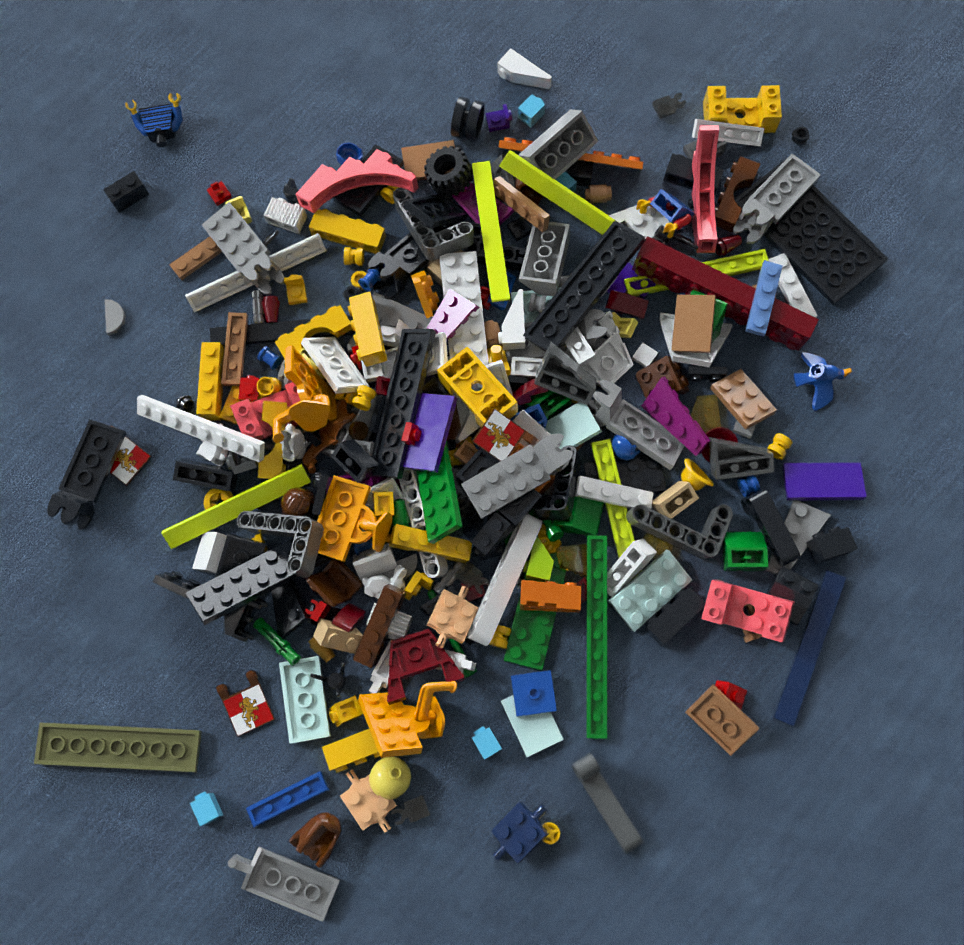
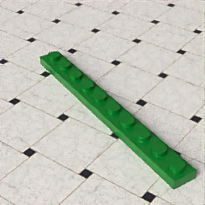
M587 535L586 738L607 739V536Z

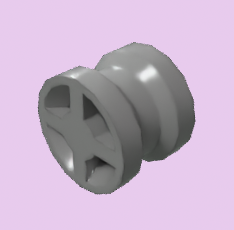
M532 293L528 311L533 312L536 310L541 313L545 308L547 296H537L535 293Z

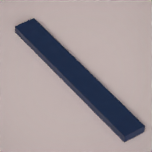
M828 570L825 572L773 719L790 726L795 724L846 580L843 576Z

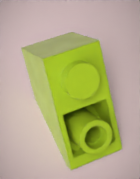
M536 537L529 553L531 554L530 561L525 562L523 572L527 573L526 579L539 582L550 581L554 560L541 540Z

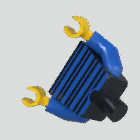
M172 93L168 95V99L172 103L141 108L139 112L136 111L137 103L132 100L134 107L131 109L126 102L125 106L132 112L131 117L135 127L143 136H148L150 141H156L158 147H166L167 139H172L176 136V131H178L183 121L181 106H179L181 101L180 94L176 93L177 99L175 101L173 100Z

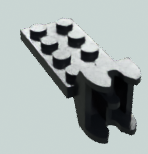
M451 223L435 227L432 229L435 233H437L446 228L454 226V224ZM411 233L407 234L385 254L381 252L376 253L368 263L370 270L377 269L380 272L381 280L375 283L373 289L379 290L384 286H389L385 291V299H392L399 295L405 289L407 277L411 278V275L416 274L430 262L423 255Z
M89 419L58 488L60 491L52 494L48 503L47 512L49 516L54 517L62 508L61 521L63 524L66 525L72 522L78 515V529L82 530L89 525L95 513L93 502L96 503L126 436L125 431Z
M176 571L157 574L153 580V583L187 598L186 592L200 586L199 582L192 579L188 581L183 578L181 573ZM257 598L224 615L225 634L243 642H247L248 639L253 640L254 635L244 629L247 622H252L253 620L251 613L254 607L262 609V607L267 608L268 603Z

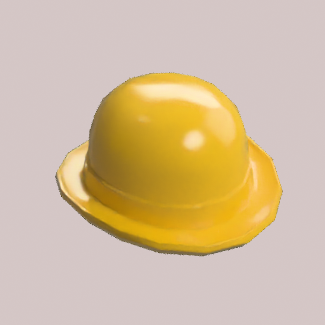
M689 458L684 460L685 468L681 473L682 481L690 482L694 491H698L706 485L714 486L713 481L693 460Z

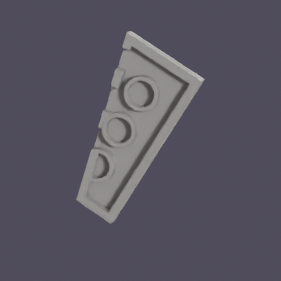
M376 292L373 294L380 327L396 328L400 319L411 329H426L432 319L431 317L426 318L424 314L396 301L385 299L384 296Z
M794 500L784 523L801 556L808 547L806 542L813 539L812 535L819 532L831 515ZM771 553L768 568L765 570L776 574L781 566ZM795 560V561H793V562H791V563H789V564H787V565H785V566H783V567H785V568L791 570V568L793 567V565L796 563L797 560Z

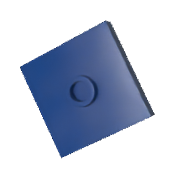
M551 670L511 676L516 717L557 711Z

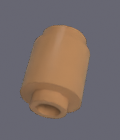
M606 184L589 185L588 189H585V200H589L591 204L611 201V186Z
M493 320L484 322L487 348H491L493 345L501 346L502 344H499L498 332H500L499 324Z

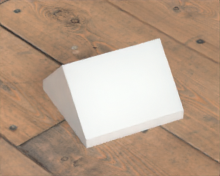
M218 532L204 533L192 569L216 575L227 535Z
M389 543L384 544L381 552L369 549L361 552L360 555H353V565L360 580L363 577L369 578L373 575L393 570L397 566L392 547H389Z

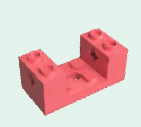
M293 382L286 384L285 390L250 403L249 399L230 405L240 432L260 441L273 436L272 427L261 420L263 401L286 402L287 407L301 401L297 387ZM294 420L286 423V426L290 423L294 427L299 426Z
M715 579L711 581L701 619L761 634L764 638L782 643L786 637L795 602ZM746 604L754 606L755 613L749 616L744 613V606Z

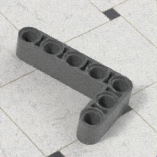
M398 188L393 192L396 210L427 260L434 261L440 259V256L457 252L474 243L473 226L471 223L461 222L435 233L433 229L425 227L421 220L411 216L408 210L403 207L406 200L413 199L408 190Z
M723 504L715 507L709 512L702 533H699L644 505H637L626 514L627 521L631 525L700 559H708L718 554L733 516L732 509L728 505ZM635 511L640 513L641 519L635 517ZM718 511L722 512L723 519L719 516ZM652 520L657 521L658 528L653 526ZM670 528L675 531V537L670 534ZM712 528L716 530V536L713 535ZM687 537L692 539V545L688 543ZM705 545L710 549L709 554L705 551Z
M243 511L238 515L237 525L252 533L294 537L287 562V570L302 578L311 576L324 530L321 523L309 517L252 511Z
M591 753L586 754L570 766L625 854L643 844L642 838L599 772L601 768Z

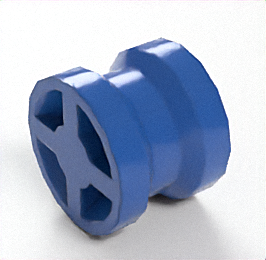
M755 475L737 480L738 488L744 497L749 496L751 492L756 493L760 491V485Z

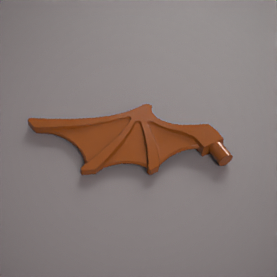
M341 399L336 403L337 418L332 421L328 419L327 424L318 429L322 444L317 447L312 444L303 456L304 466L307 467L309 473L316 471L314 465L317 463L316 456L326 447L336 445L339 442L336 440L339 431L356 416L354 413L350 414L347 411L346 400Z

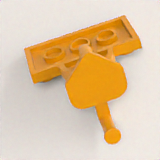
M293 345L285 348L284 374L288 380H291L296 385L301 401L291 405L288 410L274 418L272 439L275 443H280L284 440L282 425L292 420L303 430L312 432L324 427L328 419L332 421L337 418L336 399L334 398L336 393Z
M333 476L317 520L324 528L318 554L345 562L352 543L361 544L373 537L372 549L376 552H381L385 542H390L391 534L388 533L392 524V515L389 512H384L377 521L373 511L365 506L371 490L370 486Z
M456 681L424 684L420 689L416 707L403 705L402 701L389 705L387 702L388 692L359 695L358 702L381 758L421 754L423 747L419 738L442 737L445 727V716L433 693L439 691L454 693L457 689Z

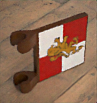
M493 409L472 442L497 460L502 461L512 454L521 439L531 445H535L538 439L498 410Z
M125 436L110 473L127 486L152 456Z
M254 670L246 673L251 686L231 696L225 684H220L216 687L237 737L275 719Z

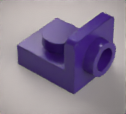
M503 104V110L485 113L489 132L510 128L512 113L511 110L507 109L506 104Z

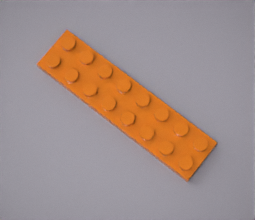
M504 137V140H499L498 147L522 152L533 141L522 140V143H517L514 138ZM593 151V154L585 153L578 159L639 170L643 168V162L640 161V157L629 156V159H622L620 154L612 153L611 157L604 156V152Z

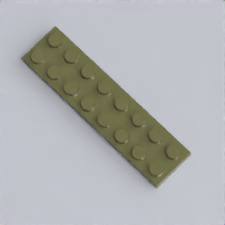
M40 722L34 764L197 772L202 731Z

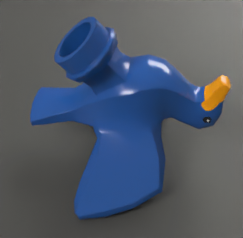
M802 352L801 357L810 369L808 373H794V381L796 387L805 384L815 386L812 408L816 411L825 407L833 400V380L845 379L852 372V369L840 370L834 365H828L825 359L820 356Z

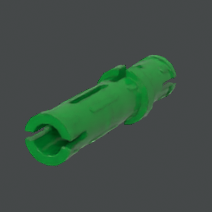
M262 617L254 622L253 627L276 649L278 655H282L292 666L300 661L301 656L290 647L291 644L288 641H284Z

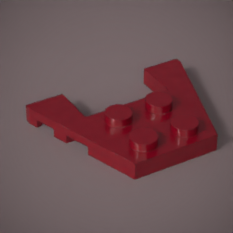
M430 629L390 641L387 695L389 705L406 700L401 680L413 675L442 667L446 682L456 681L458 683L465 680L463 673L457 668L444 648L436 646L437 639Z

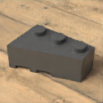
M551 342L536 372L534 384L588 405L596 390L597 379Z
M708 437L710 440V469L712 476L716 480L774 472L773 453L767 448Z

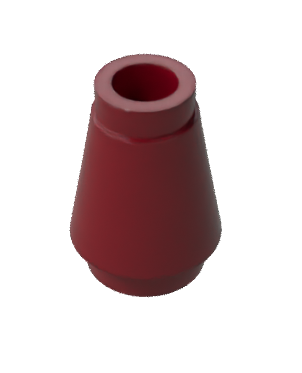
M733 235L718 238L716 254L719 256L727 255L742 244L741 237Z
M263 297L262 306L266 323L278 322L280 307L278 297Z

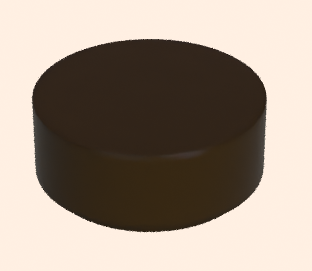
M361 421L352 422L348 430L349 436L354 440H364L368 435L367 424Z

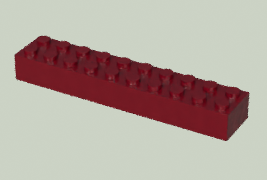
M646 237V241L643 243L632 267V270L637 275L645 276L656 284H662L675 293L690 295L691 291L695 290L706 295H715L716 299L728 303L724 317L735 320L739 325L747 326L755 288L655 239ZM775 298L765 335L772 341L785 344L791 350L799 351L810 339L819 319Z

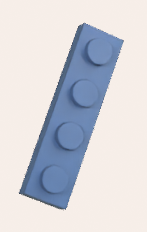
M766 260L763 261L745 332L765 336L783 265Z

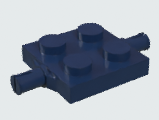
M519 802L491 830L501 845L493 853L496 860L499 861L507 852L519 864L549 835L540 821V818L548 811L544 805L541 804L535 812L528 810L523 802Z

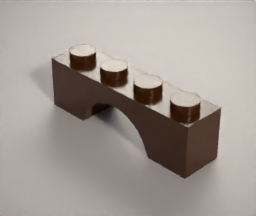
M741 156L738 163H733L730 170L733 173L732 177H727L724 187L727 189L725 193L721 192L717 201L720 203L719 208L715 207L716 227L733 232V228L742 210L735 202L733 193L741 188L752 186L760 163Z
M391 584L383 587L353 658L354 661L369 668L377 664L389 627L400 610L407 591Z

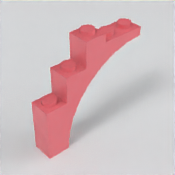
M719 125L699 126L696 151L693 154L692 171L694 183L692 200L694 215L692 218V228L695 245L698 246L696 253H715L718 240L715 221L714 184Z
M376 149L364 164L360 160H355L351 157L337 171L332 167L322 164L296 193V197L301 207L315 213L324 203L347 190L370 185H390L415 193L418 189L416 176L412 172H407L396 164L393 165L392 158L388 153Z

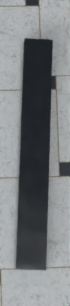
M347 316L349 321L353 320V316ZM311 319L247 325L246 344L275 342L281 335L295 331L294 329L297 326L305 325L311 322ZM227 326L210 328V342H220L222 346H225ZM352 329L349 332L343 334L342 336L353 335L356 333V331H353ZM320 332L314 334L310 338L334 337V335L327 332Z

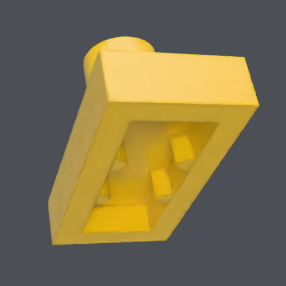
M493 345L491 348H487L488 363L502 360L507 376L511 375L503 345Z

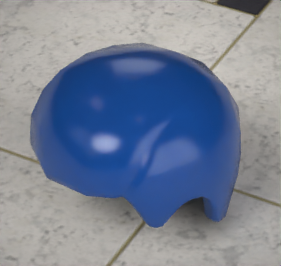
M350 142L343 143L336 151L338 163L342 166L349 157L362 161V149Z
M615 435L611 440L613 452L619 459L629 461L641 452L636 450V445H632L623 436Z

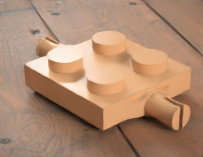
M466 586L461 587L458 595L444 589L429 618L427 626L435 629L440 634L436 646H439V648L444 647L447 638L462 644L479 607L465 599L469 588H466Z
M353 769L350 770L354 778L351 777L349 772L345 775H347L352 785L346 792L340 795L341 799L362 831L370 825L378 823L384 833H386L387 829L383 824L386 825L388 830L392 827H390L385 817L397 805L393 799L387 800L373 792L370 787L369 775L359 779Z

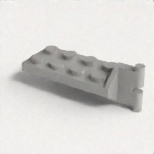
M260 846L253 860L235 854L228 861L230 868L247 873L241 889L322 922L340 881L338 878Z

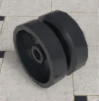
M459 97L452 116L451 136L461 138L465 134L467 140L476 142L483 124L485 103L475 100L471 104L468 98Z

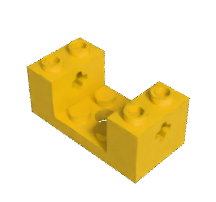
M780 85L761 86L757 98H726V86H708L703 101L704 120L764 128L763 133H775L782 118ZM741 113L744 117L738 118L735 114Z
M468 347L437 369L440 383L451 395L456 393L475 414L476 423L480 428L493 409L498 410L509 419L518 413V403L515 398ZM475 383H479L483 387L480 391H474L472 386Z

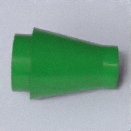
M405 499L394 500L393 526L399 524L409 527L410 518Z

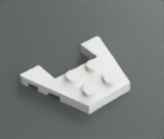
M636 205L609 215L619 223L625 224L628 228L645 236V239L648 236L657 240L653 236L659 226L671 223L658 210L650 206L647 207V212L644 214L639 213L640 209L636 210Z
M610 311L601 320L596 322L598 326L607 328L606 336L608 339L594 351L597 358L582 366L597 379L596 385L601 387L600 383L603 380L615 383L634 365L625 343L622 342L619 335L620 331L615 325ZM567 349L564 353L576 362L569 349Z
M661 312L659 321L671 360L710 367L728 337L732 324H722L720 335L711 344V353L672 352L675 315Z

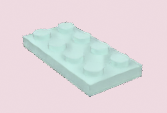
M665 550L608 601L629 628L635 632L682 588L687 586L692 579L669 550Z
M320 656L300 659L294 666L290 665L288 661L279 663L289 744L331 737L323 681L310 677L312 673L322 676Z

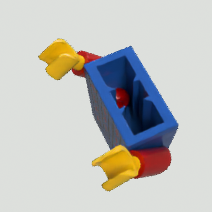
M663 189L655 197L649 198L648 201L640 199L636 210L640 209L639 213L641 214L647 212L648 206L654 207L671 223L665 225L663 233L668 232V238L673 237L675 229L679 230L690 224L694 212L684 203Z

